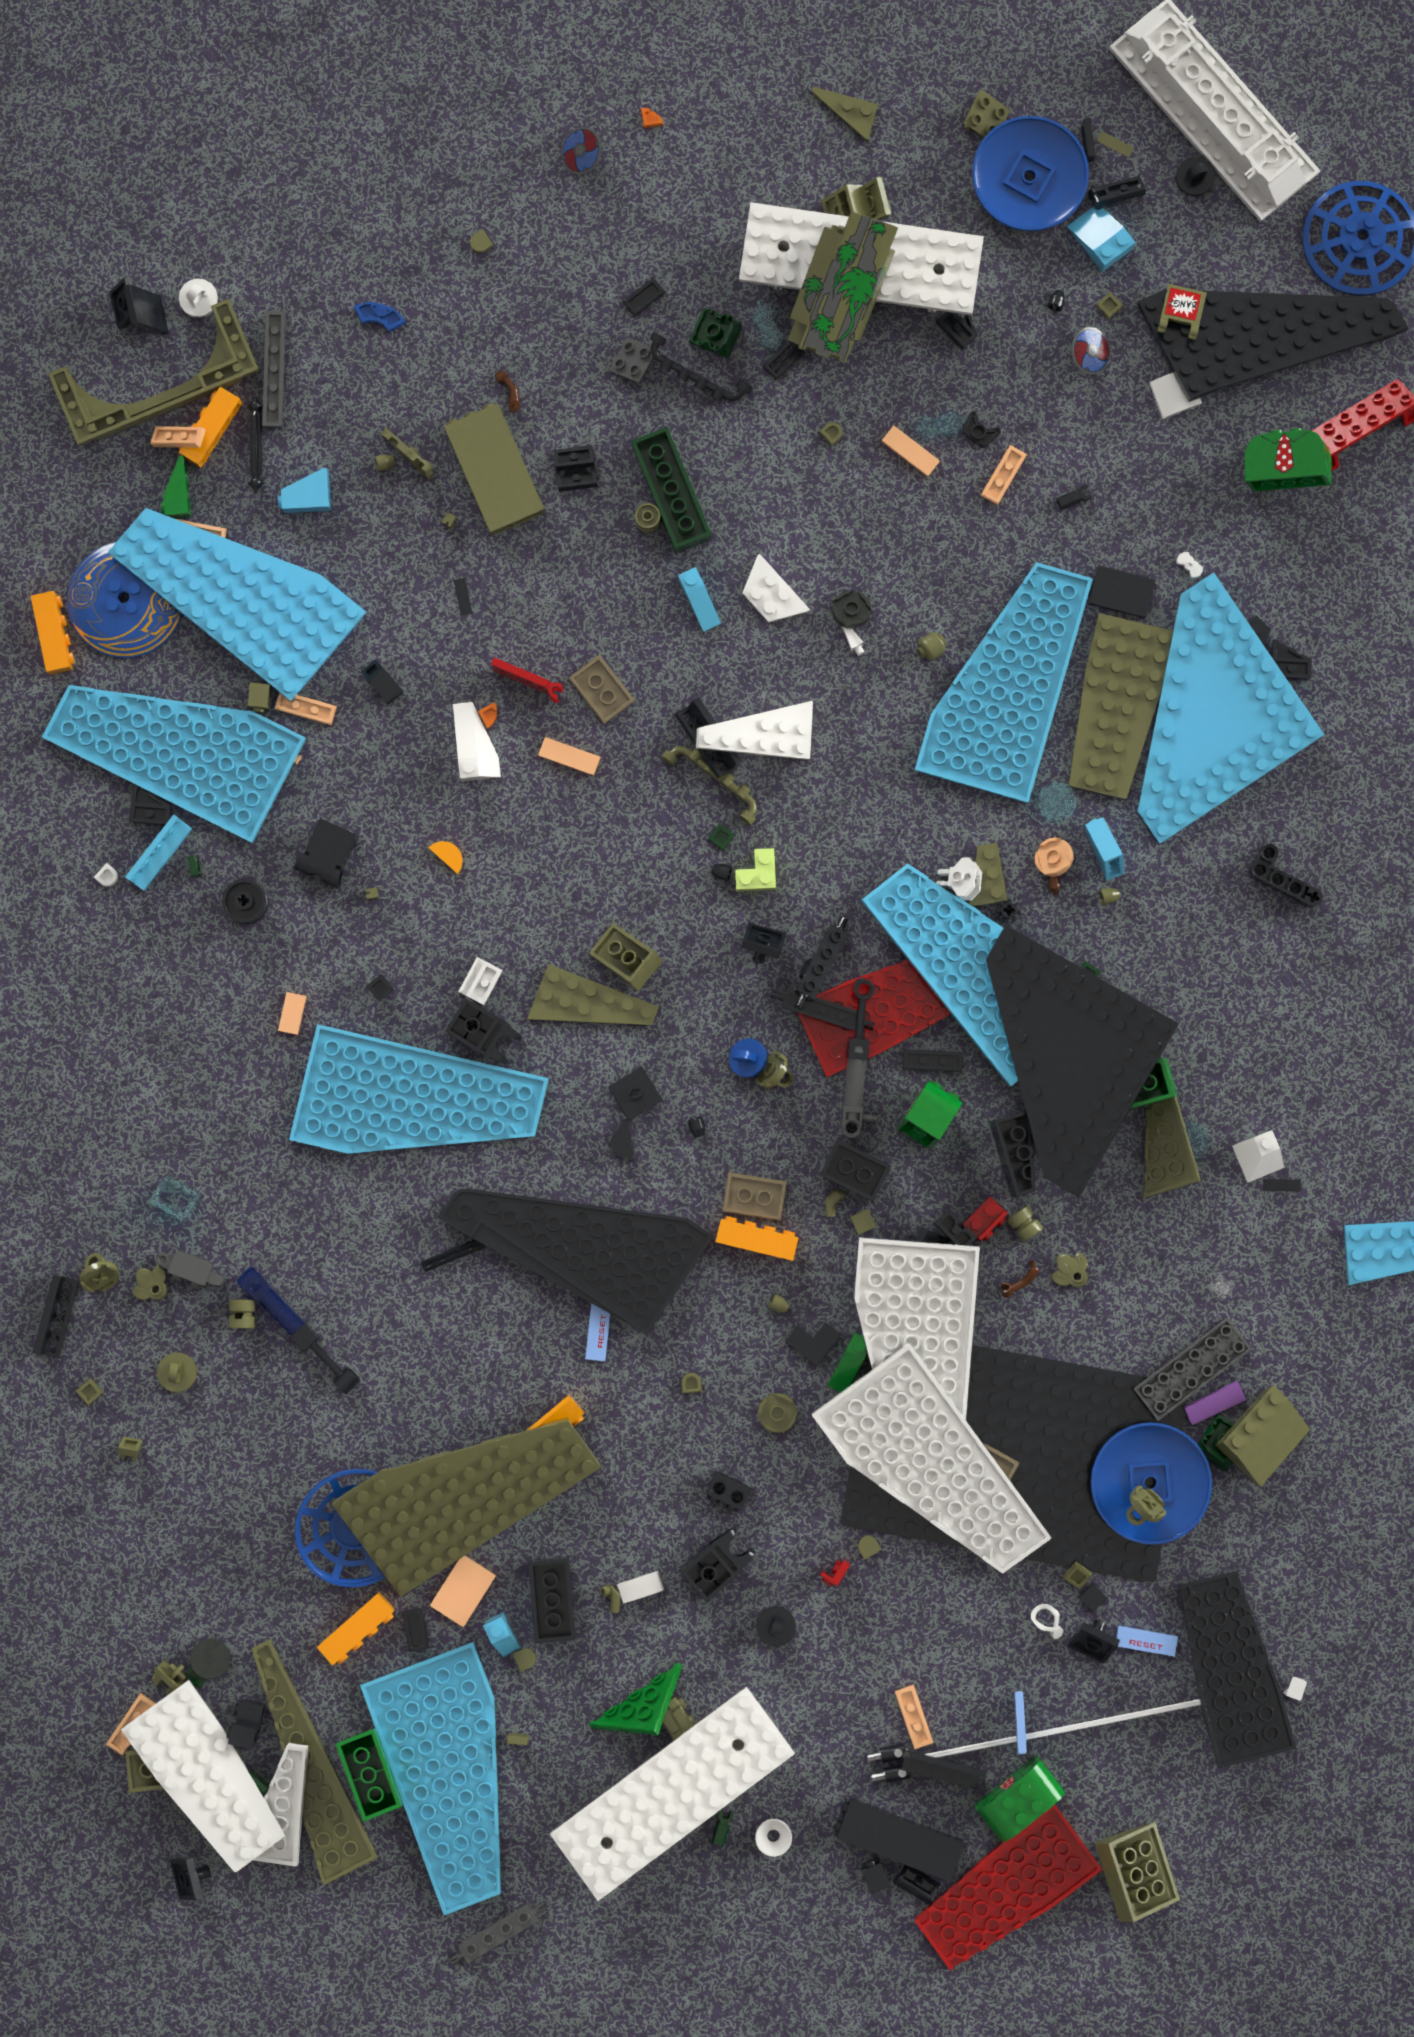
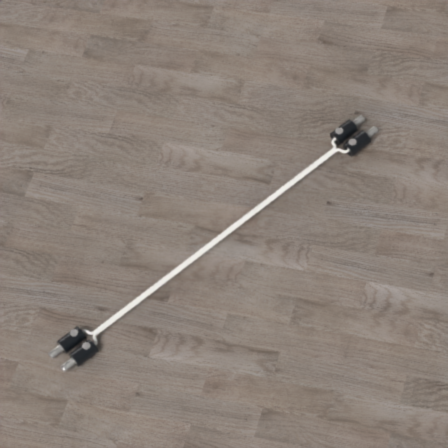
M1200 1700L1026 1734V1740L1200 1705ZM1013 1736L925 1755L939 1758L1017 1742V1738ZM904 1744L882 1747L880 1752L868 1754V1761L882 1759V1763L901 1760L905 1749ZM900 1765L884 1768L883 1773L873 1774L871 1778L873 1782L886 1779V1783L910 1779V1773L900 1770Z

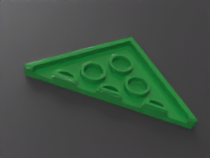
M680 1663L674 1664L672 1669L666 1673L662 1672L652 1679L651 1683L643 1689L639 1688L630 1694L627 1700L619 1705H614L604 1712V1715L598 1720L591 1721L589 1726L592 1729L658 1735L682 1665Z

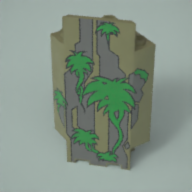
M850 212L845 227L841 225L824 227L790 316L795 322L788 338L789 341L798 344L800 349H809L816 354L826 357L831 356L846 363L854 340H861L894 256L895 250L891 249V245L898 227L855 212Z

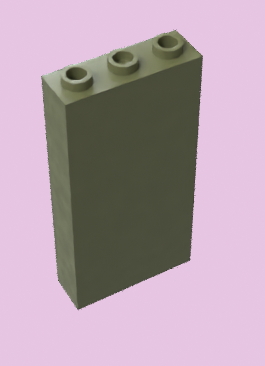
M498 403L487 404L478 412L471 411L465 414L464 418L459 420L452 419L447 422L444 429L491 536L545 514L544 507Z

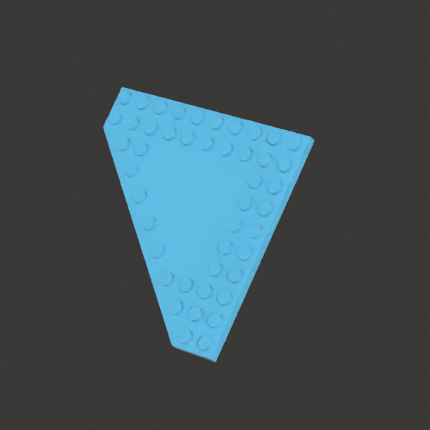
M1215 573L1210 574L1183 592L1179 599L1137 811L1159 844L1324 736L1316 721Z

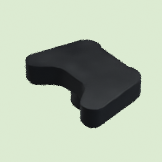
M975 411L970 412L962 430L964 436L982 448L987 447L1001 432L999 427L988 429L983 424H980Z

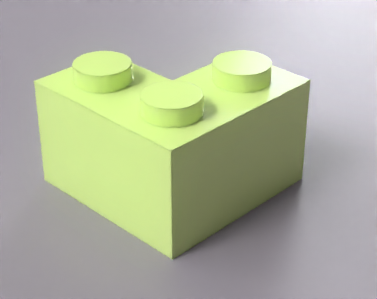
M774 848L754 849L755 869L735 870L736 892L776 890Z

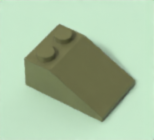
M614 923L611 924L589 952L593 958L638 992L663 961L654 950Z
M136 1750L125 1752L129 1793L164 1789Z

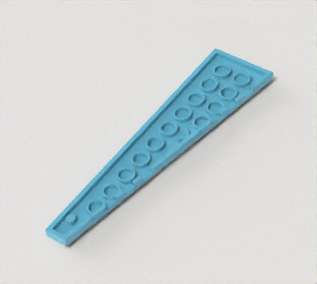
M1414 1221L1344 1225L1348 1285L1414 1271Z

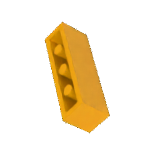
M219 387L218 391L215 390L210 397L211 402L200 412V419L197 424L194 423L191 426L203 427L206 430L201 447L179 448V454L199 468H202L242 405L240 398L222 387Z
M54 591L32 595L31 601L46 672L52 675L73 670L72 664H75L73 653H69L68 649L71 641L69 634H65L64 630L67 622L65 615H61L60 608L63 607L61 596H57Z
M726 1216L725 1220L721 1219L715 1242L793 1261L798 1237H795L794 1232L784 1230L782 1234L775 1232L776 1228L764 1225V1229L756 1227L757 1223L745 1221L744 1224L737 1223V1218Z
M378 1592L318 1645L317 1648L332 1666L336 1662L340 1665L348 1658L347 1652L351 1649L356 1651L363 1644L361 1640L368 1635L370 1638L379 1630L377 1626L381 1622L386 1624L394 1617L392 1613L395 1609Z

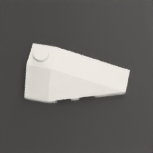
M473 702L453 704L461 781L501 777L498 755Z

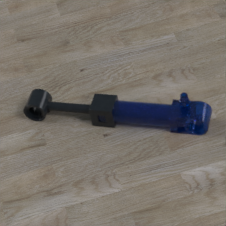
M250 1266L236 1279L239 1285L257 1303L263 1306L303 1351H307L310 1348L336 1375L333 1382L344 1394H348L361 1381L348 1366L342 1370L316 1343L320 1336L273 1290L274 1288L256 1269Z

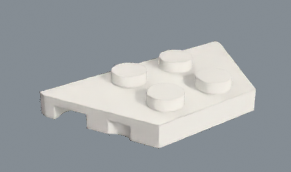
M759 554L742 593L768 623L808 613L810 609Z

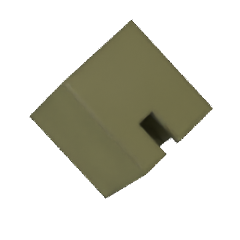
M447 512L441 522L442 525H446L448 521L447 526L451 530L457 519Z
M377 887L365 889V892H368L366 894L367 900L379 898Z

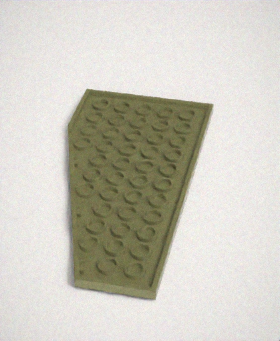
M565 1418L544 1424L542 1427L513 1435L507 1434L482 1441L477 1445L451 1452H442L394 1468L382 1469L332 1501V1506L401 1597L601 1468V1464L569 1419Z

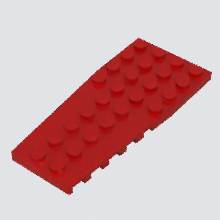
M908 960L846 981L816 995L817 998L857 1010L858 999L853 992V983L859 978H865L873 984L874 993L869 999H866L865 1020L875 1022V1025L872 1026L874 1027L873 1031L864 1028L863 1038H868L870 1041L868 1059L951 1015ZM861 984L858 988L859 993L865 994L868 991V985ZM797 1013L826 1078L847 1069L848 1037H855V1031Z
M1054 1805L1019 1834L1006 1842L999 1843L914 1920L949 1970H953L958 1964L969 1960L974 1954L985 1950L990 1944L1001 1940L1011 1931L1019 1929L1027 1921L1035 1919L1057 1905L1100 1873L1102 1868L1058 1807Z

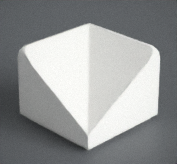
M1293 1677L1289 1688L1283 1694L1300 1701L1307 1681Z

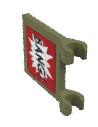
M1168 284L1157 331L1165 333L1168 320L1191 325L1188 338L1196 340L1207 292Z

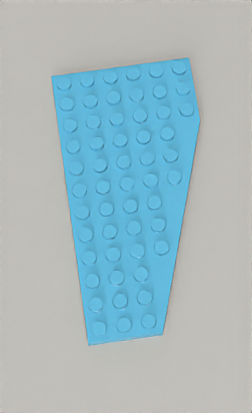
M68 685L42 735V738L251 843L254 842L306 741L305 737L253 711Z
M906 864L864 897L861 902L1007 1085L1011 1087L1018 1081L986 962V958L1002 932L1003 927L980 913L979 910L958 896H954L911 865Z
M317 1024L289 1140L351 1154L535 1137L549 1078Z

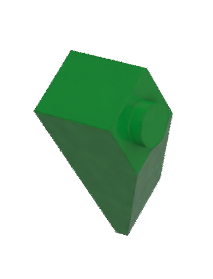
M183 455L179 456L163 495L164 502H161L162 514L174 519L191 517L187 464Z
M855 1332L853 1333L827 1386L839 1392L844 1391L850 1386L868 1353L863 1336Z

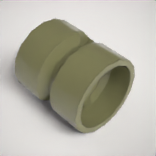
M645 503L637 508L635 522L639 531L651 534L660 527V512L655 505Z
M1028 1205L1007 1219V1222L1013 1229H1018L1016 1234L1023 1243L1044 1228L1038 1219H1032L1033 1213Z
M229 1299V1311L232 1312V1315L229 1316V1328H255V1317L252 1313L255 1311L256 1300Z

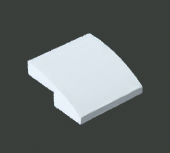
M1174 373L1149 383L1162 419L1180 414L1182 411L1202 404L1200 398L1191 402L1187 400Z

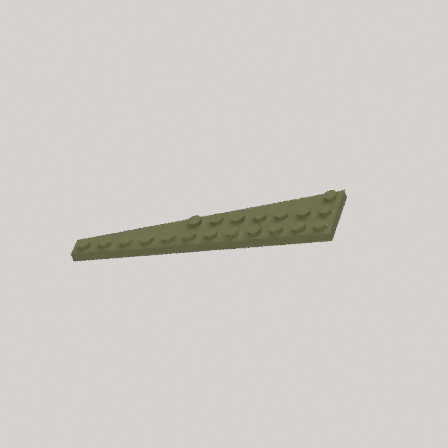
M270 1638L251 1649L262 1680L263 1689L268 1699L269 1709L274 1719L282 1752L284 1753L288 1743L308 1746L303 1819L324 1886L376 1859L378 1855Z

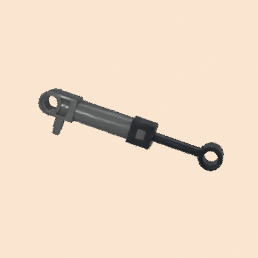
M865 978L857 979L852 987L858 999L855 1037H848L847 1070L844 1103H842L840 1121L842 1132L849 1138H855L861 1133L862 1122H877L878 1116L863 1114L864 1107L862 1106L866 1060H868L870 1042L868 1038H863L866 999H869L874 993L873 984ZM861 984L868 985V991L865 994H860L858 991ZM849 1122L856 1123V1128L853 1131L849 1132L846 1130V1125Z

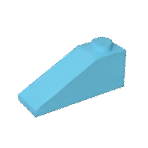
M696 567L678 575V581L703 632L720 625L719 617Z

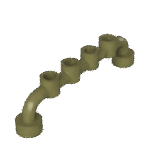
M678 746L670 752L665 750L661 755V758L670 766H674L678 761L676 757L678 754L685 755L693 764L698 765L705 773L719 781L722 786L731 790L739 799L744 800L749 805L748 811L743 810L739 818L749 826L754 823L757 805L755 800L749 795L751 790L744 784H741L739 787L734 784L735 778L730 773L717 779L709 765L702 759L698 749L694 748L691 751L686 747Z

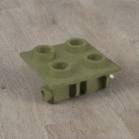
M980 89L963 122V128L969 132L972 129L985 138L993 128L1005 122L1010 109Z

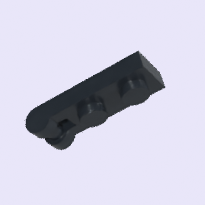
M1140 176L1094 187L1088 191V196L1090 200H1093L1092 205L1096 210H1100L1108 204L1146 195V188Z

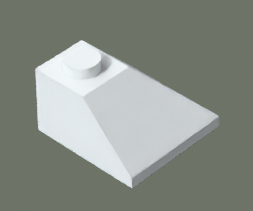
M1272 1130L1232 1146L1247 1183L1284 1168L1280 1147Z

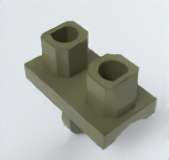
M164 1660L153 1671L155 1674L152 1677V1681L159 1686L165 1682L169 1686L165 1691L168 1695L187 1681L185 1679L187 1676L181 1672L185 1666L181 1665L177 1668L173 1663L170 1665Z

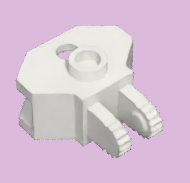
M961 858L950 869H938V875L949 876L948 881L936 882L942 888H951L964 901H972L979 894L982 871L971 858Z

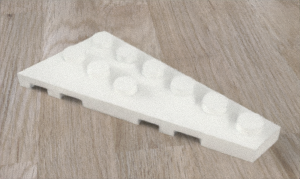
M813 701L697 728L696 748L809 760Z
M288 1743L264 1798L283 1832H285V1837L256 1857L254 1861L297 1866L299 1863L308 1758L307 1745Z

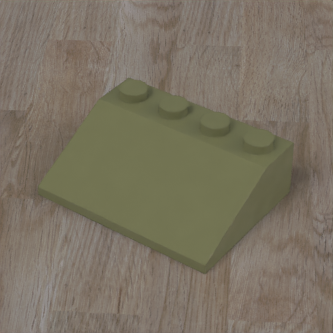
M1272 1385L1267 1387L1256 1398L1216 1446L1258 1487H1261L1310 1429L1288 1398Z
M1155 1822L1109 1836L1095 1843L1120 1922L1134 1923L1180 1900Z

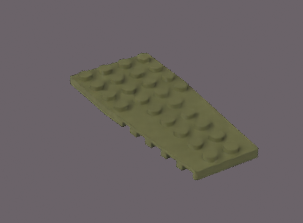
M1101 613L1098 614L1085 669L1069 787L1123 800L1127 798L1162 690L1173 630Z

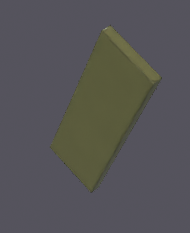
M1101 131L1097 142L1128 158L1134 147Z

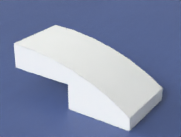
M658 1571L617 1584L623 1604L664 1590Z

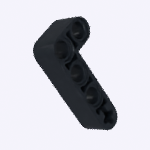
M1266 844L1259 849L1249 869V875L1252 879L1306 907L1312 908L1321 903L1323 895L1320 890L1273 866L1279 853L1278 848L1274 844ZM1264 849L1272 851V858L1264 856ZM1256 866L1262 867L1264 871L1262 876L1255 873ZM1273 875L1281 878L1280 885L1273 883ZM1291 884L1298 886L1299 892L1297 894L1291 892ZM1311 894H1314V899H1316L1313 902H1310L1309 896Z

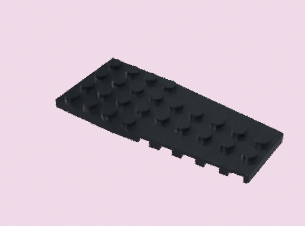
M1237 1571L1179 1585L1201 1710L1217 1768L1297 1749L1277 1678L1266 1654L1265 1645L1262 1643L1260 1631L1254 1621L1252 1609L1248 1604L1245 1596L1246 1593L1241 1585Z

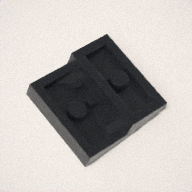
M592 445L553 450L559 492L597 487Z

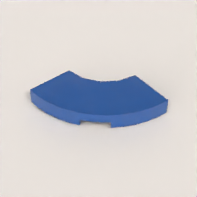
M366 302L353 306L363 325L378 323L384 326L388 332H391L406 324L404 318L390 306L377 302Z

